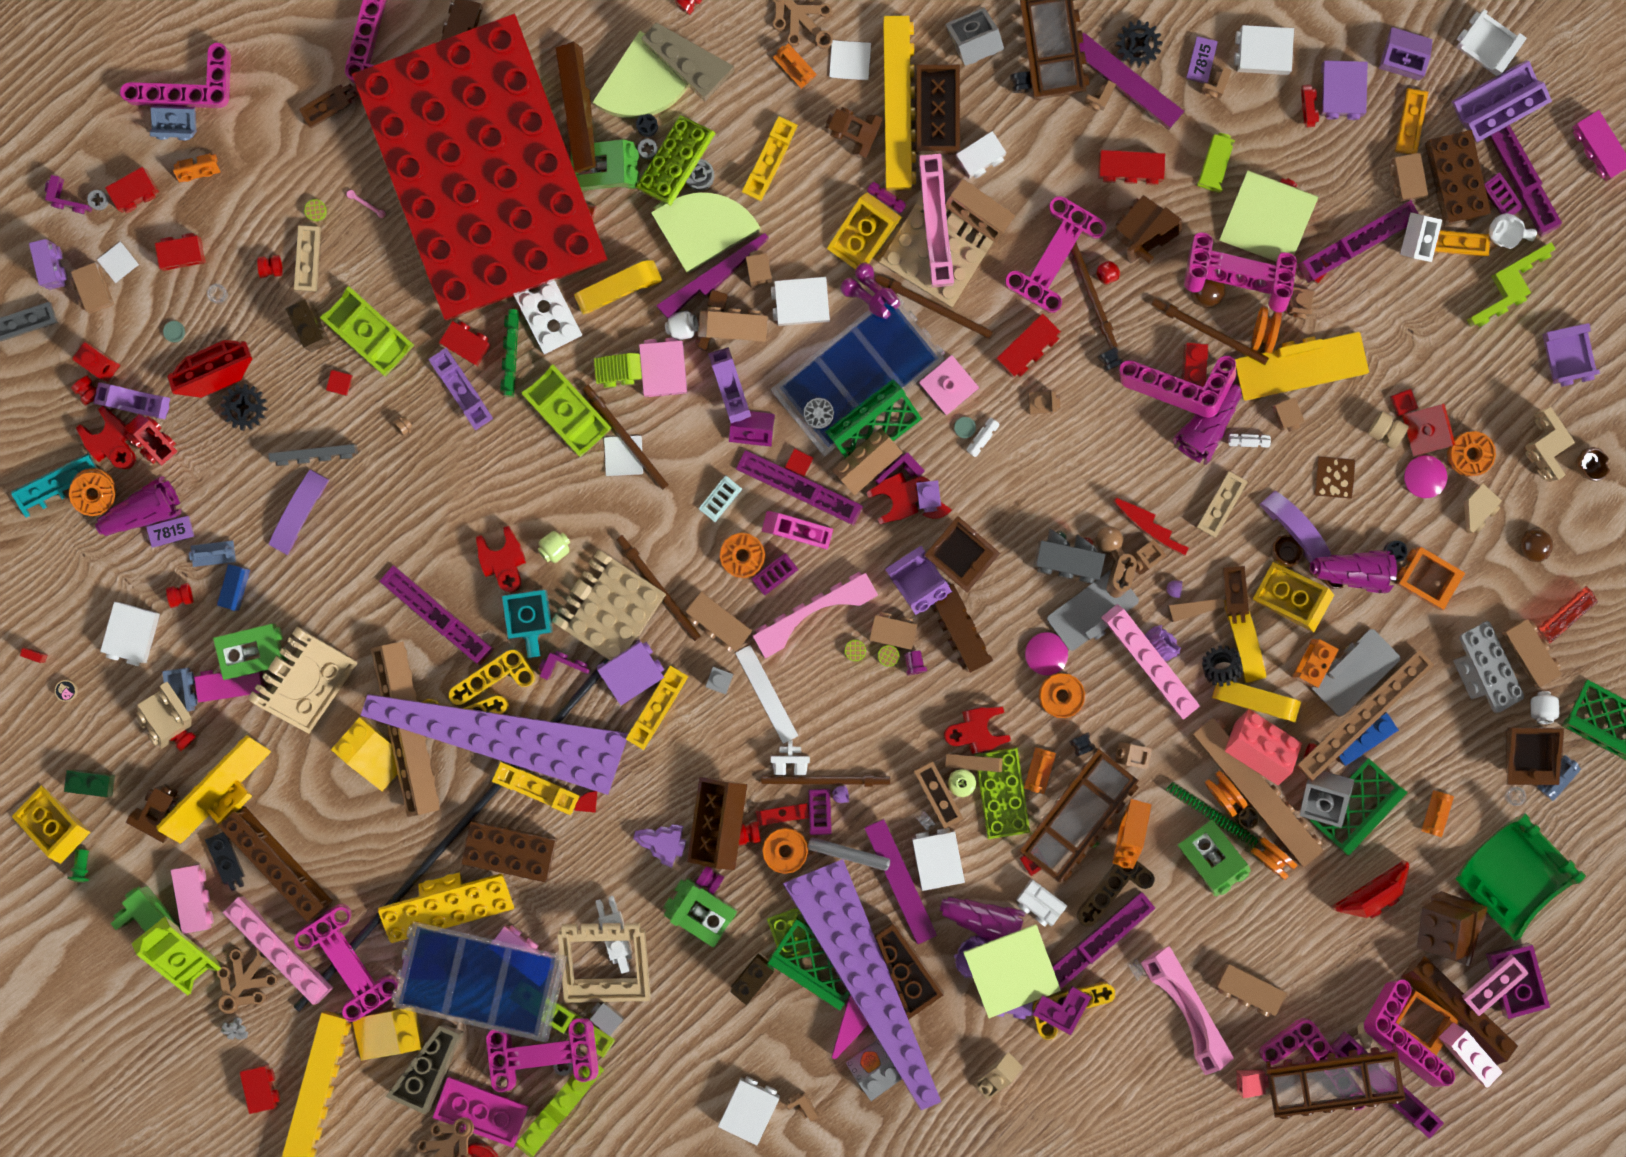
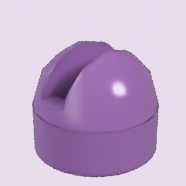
M1174 580L1168 583L1167 592L1171 597L1180 598L1183 581Z
M846 785L839 786L833 790L832 794L834 795L833 800L835 802H849Z

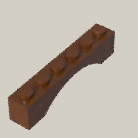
M1425 956L1412 961L1401 975L1414 990L1434 1000L1449 1011L1466 1028L1472 1038L1496 1065L1507 1062L1517 1049L1518 1045L1485 1013H1482L1480 1016L1476 1014L1463 999L1462 995L1464 993Z

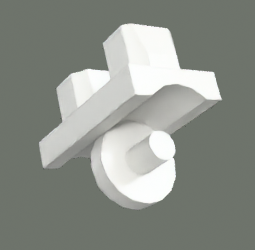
M788 740V747L780 746V753H788V756H771L774 775H786V763H795L794 775H806L810 756H792L793 753H801V747H793V740Z

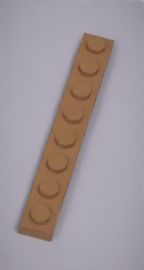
M1418 650L1296 766L1312 782L1417 683L1434 664L1421 650Z

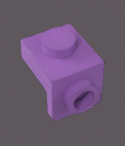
M938 480L916 483L919 509L924 508V512L937 511V507L941 506Z

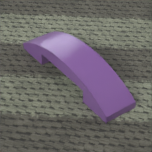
M447 348L428 359L475 431L493 419L478 393Z
M309 470L285 509L271 537L270 546L286 555L289 554L305 520L329 482L328 479Z
M1274 491L1259 504L1273 521L1278 519L1304 549L1305 558L1310 563L1315 558L1331 556L1329 548L1317 529L1283 495Z

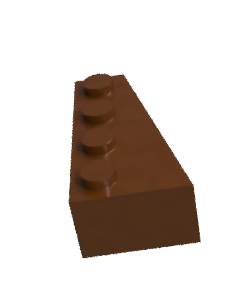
M471 0L451 1L448 10L450 15L448 21L444 23L441 40L476 28L483 10L482 4Z
M951 584L949 587L952 592L930 607L933 612L938 611L941 617L938 620L943 632L948 631L951 637L948 639V642L953 651L957 649L960 658L957 660L962 670L967 669L971 673L992 662L993 659L990 654L988 655L985 643L977 633L975 624L970 615H968L954 584Z
M894 921L876 933L877 941L909 1020L944 995V991Z

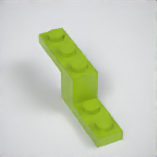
M1552 242L1491 276L1504 299L1467 319L1471 327L1476 324L1478 327H1481L1490 322V316L1496 314L1499 317L1508 312L1507 307L1514 303L1515 306H1518L1527 301L1526 296L1531 294V291L1519 270L1521 273H1524L1533 268L1531 263L1539 260L1541 263L1552 257L1550 252L1556 250Z
M523 980L519 982L509 998L563 1034L569 1035L570 1023L575 1019L582 1018ZM580 1022L577 1029L581 1034L584 1033L585 1027ZM593 1025L596 1052L604 1058L616 1039Z
M598 1065L597 1077L587 1082L578 1081L573 1073L515 1145L527 1156L533 1157L557 1126L577 1105L604 1069ZM584 1066L583 1075L588 1077L590 1070L587 1066Z

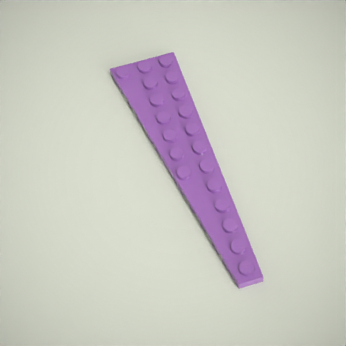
M367 694L360 715L607 795L609 794L627 741L626 737L629 734L626 732L589 728L479 710H468Z
M842 859L783 883L861 1014L882 1045L886 1055L890 1058L900 1078L904 1081L919 1109L924 1110L940 1103L941 1099L844 860Z

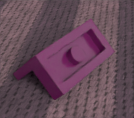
M750 411L751 417L730 423L729 442L772 447L775 414Z

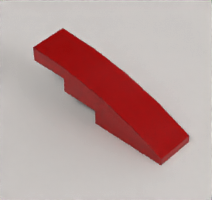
M1114 498L1113 503L1143 533L1162 546L1182 556L1186 555L1189 547L1170 540L1172 531L1153 523L1156 514L1119 498Z

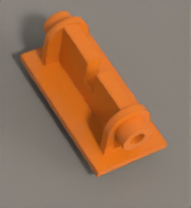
M789 43L779 48L778 53L773 56V59L801 89L817 76L814 70Z
M208 153L197 156V164H194L193 158L179 160L176 164H173V172L179 183L221 173L217 165L216 154Z
M1035 747L1024 789L1045 794L1056 753Z
M1433 790L1421 829L1422 832L1442 837L1454 796Z

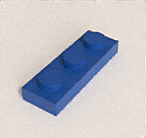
M1385 712L1338 756L1344 766L1399 731L1388 713Z

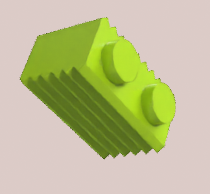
M626 353L594 358L596 384H603L604 388L617 387L616 383L619 382L623 386L634 385V380L642 379L640 354Z

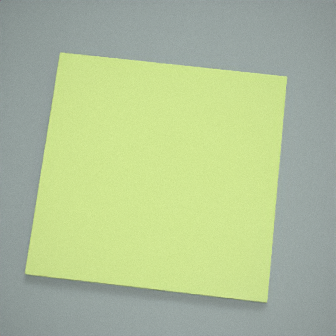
M1248 170L1219 241L1273 261H1277L1279 254L1284 252L1295 255L1319 196Z
M1036 924L964 951L988 1018L1036 1001L1042 995L1049 996L1061 991Z

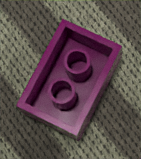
M1526 942L1486 953L1490 971L1512 954L1529 973L1499 999L1502 1015L1505 1018L1511 1019L1550 1008L1532 944Z

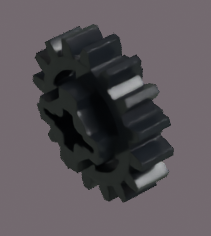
M1140 20L1137 21L1136 25L1129 22V28L1123 26L1121 29L1124 34L1118 33L1117 38L1121 40L1115 43L1116 47H1120L1117 55L1123 54L1124 56L1121 61L1129 60L1130 67L1133 63H1136L1137 68H1140L1142 63L1147 67L1149 66V59L1154 62L1157 59L1154 54L1159 55L1161 53V50L1157 48L1163 44L1162 41H1157L1161 33L1155 34L1156 26L1150 29L1148 21L1145 25H1141ZM1140 30L1144 31V33H1136L1135 31ZM1125 38L1129 42L1128 50L1125 48ZM1150 38L1152 39V42H1153V48H1152V50H1151V47L1149 46V39H1150ZM1144 39L1142 46H1138L1133 50L1135 43ZM1139 54H1141V55L1143 56V57H1141V58L1134 57V55H1139Z
M244 384L243 389L239 385H235L236 391L228 389L229 397L224 395L222 397L226 400V403L220 404L221 407L225 408L221 415L228 416L225 422H233L232 428L236 429L240 425V430L245 431L246 426L253 430L254 423L260 426L259 419H266L263 411H268V408L264 407L263 404L268 401L267 399H261L264 393L261 391L256 393L257 387L255 386L249 390L248 384ZM240 394L239 399L235 402H232L233 399ZM250 394L255 397L258 404H254L251 401ZM244 404L249 405V408L244 411L240 409V406ZM231 410L238 414L239 421L234 418ZM253 413H257L254 418L249 420V417Z

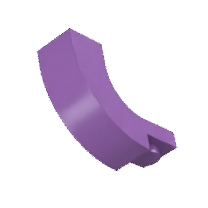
M729 347L708 353L730 422L742 421L751 417Z
M99 382L94 404L166 419L170 398Z

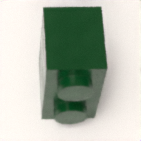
M74 769L67 770L64 792L111 797L113 795L115 775Z

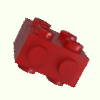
M139 414L123 428L128 433L125 437L137 448H141L139 451L141 455L152 464L156 462L162 466L178 452L173 447L176 443L168 435H165L162 431L160 432L161 426L149 416L144 417Z

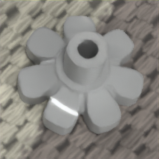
M235 1017L233 1023L230 1024L223 1023L221 1033L228 1034V1039L233 1040L236 1037V1039L241 1040L248 1037V1032L245 1031L246 1027L241 1025L243 1021L241 1018Z

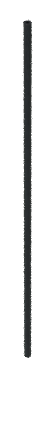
M606 658L603 662L605 664L610 660ZM597 669L549 722L560 723L600 679L601 675ZM511 764V766H514V767H516V768H520V766H516V765ZM494 783L384 906L397 903L404 897L502 788L501 785ZM379 913L351 941L350 946L354 951L381 922ZM333 963L322 974L326 981L337 971ZM303 995L294 1005V1008L300 1012L309 1000Z

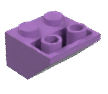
M1391 27L1379 69L1420 81L1425 76L1433 39Z

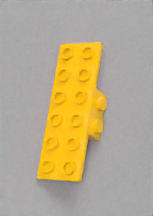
M1356 332L1324 340H1316L1315 336L1302 339L1303 343L1295 344L1294 341L1282 343V348L1272 351L1271 354L1261 353L1269 358L1266 365L1248 356L1235 359L1243 400H1252L1368 374L1369 369L1361 333Z
M246 735L162 819L156 829L181 844L209 815L220 825L234 811L237 812L252 797L241 782L271 751Z
M459 872L418 884L419 897L379 907L378 913L390 943H395L513 910L514 904L503 874L463 884Z

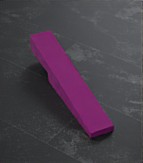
M1083 32L1084 43H1080L1081 52L1085 51L1087 65L1105 80L1115 83V88L1134 104L1137 103L1166 129L1170 130L1184 113V110Z
M1508 125L1490 135L1489 137L1540 237L1559 228L1562 221L1543 190V183L1511 126Z
M1412 201L1406 202L1299 263L1298 267L1307 283L1406 228L1410 213L1419 214ZM1320 258L1327 262L1329 267H1324Z
M766 233L762 234L656 305L657 308L668 319L673 313H677L699 292L707 297L712 290H715L746 261V257L750 256L751 252L757 251L767 242L769 237Z
M746 450L736 470L853 526L863 508L862 505Z
M393 565L379 581L476 664L481 665L494 650L493 647L396 566Z
M884 818L864 827L876 855L890 859V866L884 872L917 944L937 936Z
M1143 892L1135 896L1052 965L1060 989L1089 964L1095 962L1156 909Z

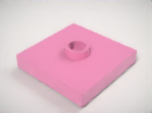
M952 355L919 382L946 416L979 389L977 384Z

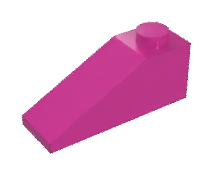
M767 511L761 532L828 550L833 529L784 514Z
M849 995L832 1052L833 1059H837L868 1025L851 995Z

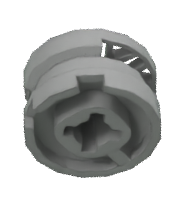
M703 159L698 161L686 181L691 189L704 191L713 184L714 170L711 164Z
M812 399L804 408L805 421L814 429L826 428L833 420V407L825 399Z

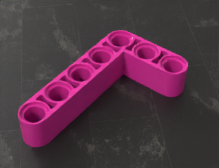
M387 0L362 1L345 65V74L353 83L355 82L351 76L352 69L360 68L364 70L374 66L370 65ZM370 6L377 7V11L373 15L367 14ZM364 27H372V31L369 35H362V29ZM360 47L366 48V53L363 56L356 55V51Z
M217 42L210 45L207 54L206 85L129 82L121 87L120 95L122 99L131 105L223 108L228 104L230 94V51L222 43ZM220 49L224 50L223 57L216 59L215 52ZM217 71H223V77L220 80H214V74ZM131 89H136V96L129 99L127 96L128 92ZM152 90H157V97L152 100L149 99V93ZM176 90L179 91V97L176 100H171V93ZM200 91L201 97L199 100L192 101V94ZM222 92V99L217 102L213 101L214 94Z
M1231 356L1220 357L1205 386L1201 387L1129 360L1120 365V382L1126 388L1210 418L1218 413L1235 380L1236 361ZM1186 395H1191V396H1193V397H1191V398H1186L1185 396H1186Z
M1406 980L1387 982L1364 1021L1365 1032L1388 1051L1393 1050L1392 1044L1396 1043L1399 1060L1433 1087L1452 1085L1455 1080V1073L1452 1068L1395 1023L1411 994L1410 984Z
M1300 1018L1260 1047L1259 1055L1265 1062L1270 1061V1064L1274 1065L1303 1044L1315 1061L1327 1059V1054L1335 1052L1311 1020ZM1305 1023L1310 1024V1031L1302 1034L1300 1031L1301 1026ZM1286 1036H1292L1293 1038L1290 1046L1283 1045V1039ZM1317 1041H1322L1323 1043L1320 1051L1313 1050V1045ZM1270 1048L1275 1049V1056L1267 1059L1265 1057L1266 1051ZM1346 1068L1323 1071L1341 1097L1364 1094ZM1346 1076L1348 1078L1347 1084L1340 1087L1338 1080ZM1359 1106L1354 1110H1361L1365 1106Z

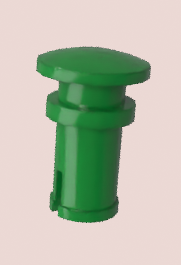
M75 849L74 866L71 868L72 877L67 876V879L74 882H88L89 879H86L85 875L88 873L86 868L90 851Z

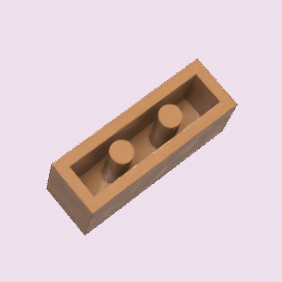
M964 179L956 187L945 204L948 210L995 243L999 241L1015 218V215L1007 208L1002 207L990 196L984 194Z
M708 307V311H700L698 337L766 342L768 316L760 315L761 311L748 310L747 314H740L741 309L728 308V313L721 312V308Z
M880 428L832 471L856 495L903 452Z
M700 592L686 611L689 614L688 620L696 626L699 623L706 628L704 632L713 639L716 636L723 641L721 645L730 652L733 649L737 652L753 632L703 592Z
M1522 619L1501 633L1534 687L1540 688L1562 675L1559 671L1561 666L1556 658H1551L1548 653L1550 648L1546 641L1540 639L1537 635L1538 628L1532 620Z
M930 761L913 770L943 828L945 829L962 820L963 817L934 762Z
M1227 962L1215 983V986L1220 988L1218 991L1220 994L1229 998L1232 994L1239 998L1237 1002L1246 1007H1250L1252 1004L1258 1007L1257 1012L1267 1017L1270 1014L1277 1015L1287 995L1285 991Z

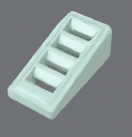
M725 475L700 506L699 510L716 522L743 489ZM725 484L734 490V493L731 494L723 486ZM721 491L727 497H729V499L726 501L717 493ZM714 497L724 504L722 508L712 501ZM708 504L718 511L716 515L706 507Z

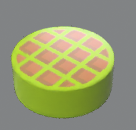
M313 199L305 205V215L310 220L318 222L325 218L327 208L322 201Z
M852 640L847 643L845 655L849 660L860 661L864 658L866 647L861 641Z
M883 646L878 652V660L884 666H894L899 660V652L894 646Z

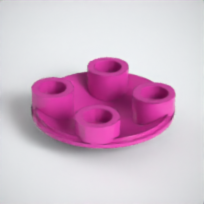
M1419 456L1410 461L1406 467L1404 474L1405 484L1408 491L1417 497H1435L1446 486V468L1435 457Z
M1045 632L1037 634L1028 642L1025 657L1027 664L1034 672L1041 675H1053L1065 666L1068 659V649L1058 635Z

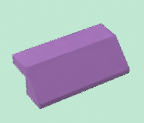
M1526 60L1451 102L1466 130H1472L1474 141L1479 142L1552 102L1545 83L1537 80L1530 61Z

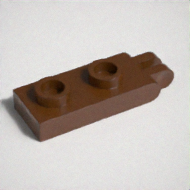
M340 84L301 107L299 111L308 126L312 129L352 104L351 100L358 95L356 91L347 95V92L352 90L353 86L348 84L343 87Z
M1245 566L1223 568L1227 615L1232 616L1233 624H1237V615H1241V623H1246L1245 615L1249 614Z

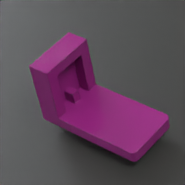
M51 175L50 180L46 181L45 192L47 193L45 200L51 203V207L63 210L64 206L72 208V212L85 214V211L92 212V208L88 205L60 199L64 179Z
M556 651L555 654L550 653L547 660H542L538 671L541 672V678L549 680L557 661L587 674L590 673V669L586 668L587 663L577 659L574 663L567 660L568 655Z

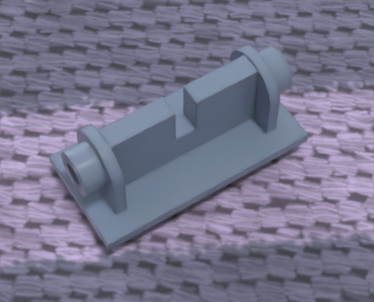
M234 541L192 545L189 558L192 560L193 567L236 562Z
M1564 755L1561 759L1559 785H1538L1537 788L1554 801L1580 772L1579 764Z

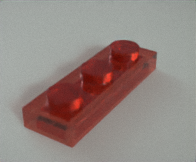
M1585 586L1581 591L1577 592L1571 600L1561 606L1555 614L1545 620L1538 628L1546 642L1551 644L1598 603L1590 588Z

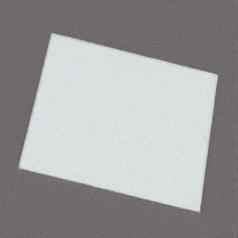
M121 241L97 259L115 283L139 265Z

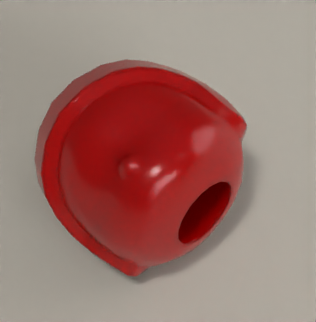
M1106 261L1097 267L1096 275L1101 283L1108 285L1119 279L1120 270L1113 261Z

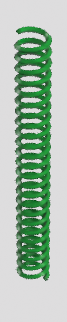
M1172 782L1165 791H1168L1172 786L1169 794L1175 789L1173 796L1179 791L1176 799L1183 793L1180 801L1186 796L1184 803L1190 798L1187 806L1193 801L1191 808L1197 803L1194 810L1200 806L1198 813L1204 808L1203 815L1208 809L1205 818L1211 811L1209 820L1216 813L1213 819L1215 821L1219 816L1216 825L1223 818L1219 825L1221 827L1226 821L1223 829L1230 823L1227 832L1234 825L1230 834L1237 828L1234 834L1236 836L1241 830L1237 837L1239 839L1244 833L1241 841L1248 835L1245 841L1247 843L1252 837L1248 846L1254 840L1252 848L1259 842L1257 836L1254 837V834L1247 832V829L1243 830V827L1236 825V822L1233 823L1229 818H1225V815L1222 816V813L1218 814V810L1211 809V806L1207 807V803L1204 804V801L1200 802V799H1197L1196 796L1193 797V794L1189 795V791L1186 792V789L1182 790V787H1179L1178 784L1175 785V782Z

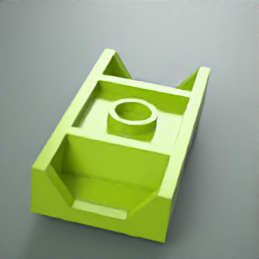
M349 286L336 304L320 317L385 377L414 346L409 339Z
M553 364L532 386L522 392V395L579 457H582L612 429Z
M166 916L131 943L137 956L187 996L192 992L194 980L207 969L214 971L221 969L216 957L204 947L201 949L181 933L179 927Z

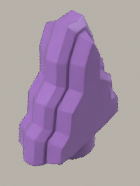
M672 824L670 827L661 826L656 831L651 829L635 831L633 837L642 847L650 849L652 855L661 860V864L671 868L676 856L682 857L686 840L681 839L683 826Z

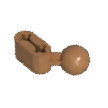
M1109 526L1099 530L1096 543L1101 551L1110 553L1114 560L1107 583V592L1110 596L1119 598L1130 589L1137 562L1132 555L1123 552L1121 548L1123 543L1122 533L1118 528Z

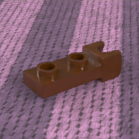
M712 290L708 306L721 308V311H724L729 297L728 294ZM697 335L696 343H699L698 348L707 351L711 337H698Z

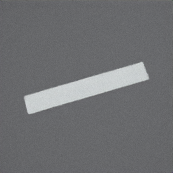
M751 645L736 652L782 743L797 737L798 734Z

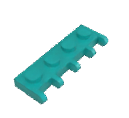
M87 453L11 491V495L25 518L30 516L27 509L37 504H40L42 509L48 507L45 500L57 494L60 495L62 500L67 498L64 491L70 488L74 477L84 469L97 468L90 454Z

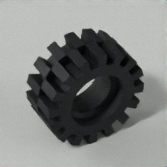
M1220 645L1217 650L1213 647L1211 648V653L1209 651L1205 653L1206 657L1203 656L1202 667L1205 678H1207L1209 683L1212 681L1213 685L1216 686L1219 683V686L1223 687V683H1227V686L1231 685L1230 681L1235 683L1237 678L1240 679L1241 673H1243V666L1238 651L1236 652L1235 648L1232 647L1230 649L1229 646L1225 645V648L1222 649V645ZM1219 663H1230V666L1225 669L1214 668Z

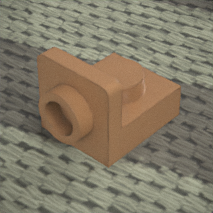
M1224 67L1221 73L1217 71L1213 81L1216 87L1204 83L1201 91L1205 92L1204 95L1213 99L1221 98L1232 70Z
M1108 80L1106 86L1101 85L1096 95L1100 99L1087 94L1084 102L1088 103L1087 106L1092 110L1099 111L1100 109L1104 111L1116 84Z
M1293 287L1288 314H1293V318L1303 320L1306 319V316H1311L1314 290Z
M1056 390L1028 393L1030 415L1056 413L1057 408H1060V395H1056Z
M1154 539L1132 555L1137 562L1135 571L1142 575L1167 556Z
M1119 742L1115 762L1148 770L1152 749Z
M797 1092L788 1098L789 1102L786 1104L788 1110L800 1104L798 1109L804 1119L808 1117L810 1122L818 1118V1112L805 1092L801 1095Z

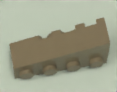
M657 22L642 37L643 44L704 102L735 71L733 65Z
M445 1023L440 1025L386 1097L423 1114L428 1113L431 1110L464 1032Z

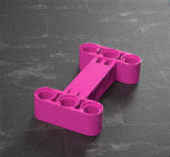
M1061 196L1052 199L1049 205V212L1052 216L1062 221V224L1031 276L1028 277L1019 271H1012L1005 279V285L1010 291L1048 313H1055L1062 306L1061 297L1048 288L1080 234L1082 233L1091 239H1099L1106 231V224L1102 219ZM1058 201L1062 202L1065 206L1064 211L1060 213L1053 209V204ZM1073 213H1081L1083 221L1078 224L1074 223L1071 217ZM1091 224H1099L1102 228L1101 233L1093 234L1090 230ZM1016 275L1021 279V284L1018 287L1010 285L1009 278ZM1031 286L1037 287L1039 289V296L1036 298L1030 297L1028 295V288ZM1053 297L1058 301V306L1055 309L1047 307L1046 300Z
M1200 232L1194 236L1189 250L1184 286L1187 290L1191 292L1201 291L1205 280L1208 279L1269 294L1268 306L1275 312H1284L1293 293L1297 259L1293 254L1281 253L1277 258L1276 264L1271 265L1212 251L1213 239L1209 234Z
M338 904L299 929L294 938V943L300 950H308L314 945L320 944L354 994L353 997L345 1002L342 1010L343 1017L347 1021L354 1022L394 997L399 989V981L393 975H386L376 982L373 980L340 931L342 927L349 923L352 911L348 905ZM343 910L346 912L347 918L340 920L336 917L335 913ZM325 922L329 929L322 932L318 929L317 924ZM306 934L310 937L311 941L304 944L299 940V936ZM385 982H392L395 988L387 991L384 989L383 984ZM372 993L376 996L377 1000L370 1003L365 999V996ZM354 1005L358 1008L359 1012L357 1014H350L347 1011V1007Z
M587 1018L575 1019L569 1025V1041L512 1047L511 1034L507 1029L491 1030L486 1036L492 1088L497 1092L512 1090L516 1085V1069L573 1063L574 1076L578 1081L587 1082L594 1080L598 1075L599 1069L593 1023ZM580 1022L583 1023L585 1027L584 1033L582 1034L579 1033L577 1029V1026ZM497 1033L501 1034L502 1036V1042L500 1044H498L495 1039ZM582 1044H584L587 1047V1053L585 1056L582 1055L580 1052V1047ZM500 1054L505 1059L503 1066L500 1065L498 1062V1057ZM584 1066H587L590 1070L588 1077L583 1075ZM502 1076L507 1079L506 1087H503L500 1083Z

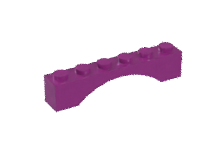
M1345 1031L1331 1045L1332 1049L1340 1057L1349 1056L1348 1052L1351 1050H1357L1358 1055L1369 1054ZM1380 1063L1367 1065L1370 1085L1378 1092L1398 1090L1396 1078ZM1361 1066L1352 1067L1362 1076ZM1403 1086L1405 1100L1392 1105L1430 1139L1444 1122Z

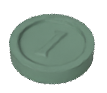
M170 321L164 326V337L173 343L180 342L185 336V328L180 322Z
M961 417L956 421L954 430L959 437L969 438L975 433L976 425L971 418Z

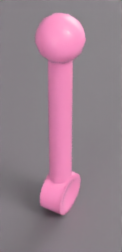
M353 190L347 192L349 199L357 200L377 213L379 218L385 217L386 213L384 210H378L364 201Z

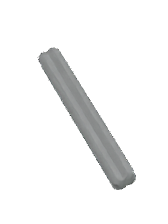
M813 837L808 842V849L884 871H887L890 866L889 858Z

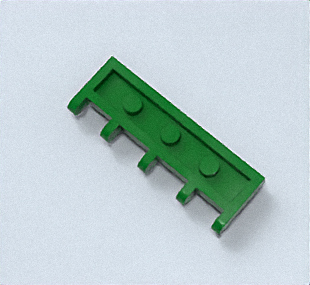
M508 309L509 315H505L504 328H507V336L503 337V349H506V358H502V371H505V379H501L500 392H503L505 397L514 398L519 311Z

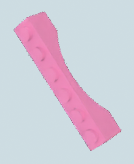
M941 154L919 156V170L931 288L953 286L954 277L946 218Z
M859 571L850 576V582L842 585L840 582L830 588L832 592L824 596L823 593H820L811 598L813 601L811 604L805 606L802 603L793 608V614L786 617L784 613L773 619L775 624L770 627L764 624L755 629L756 634L753 637L764 657L767 658L785 648L794 628L811 613L832 605L850 604L860 606L878 596L867 574L861 575Z
M1116 604L1101 617L1112 633L1145 671L1178 716L1184 720L1200 707L1120 605Z
M244 896L238 897L223 912L313 1005L319 1003L333 989L319 972L301 959L274 932L259 911Z
M1170 946L1155 951L1143 960L1141 964L1151 982L1164 989L1183 1012L1192 1034L1194 1057L1204 1074L1208 1075L1221 1070L1234 1058Z

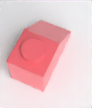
M1236 1070L1237 1092L1242 1098L1266 1094V1088H1269L1268 1075H1265L1263 1070Z

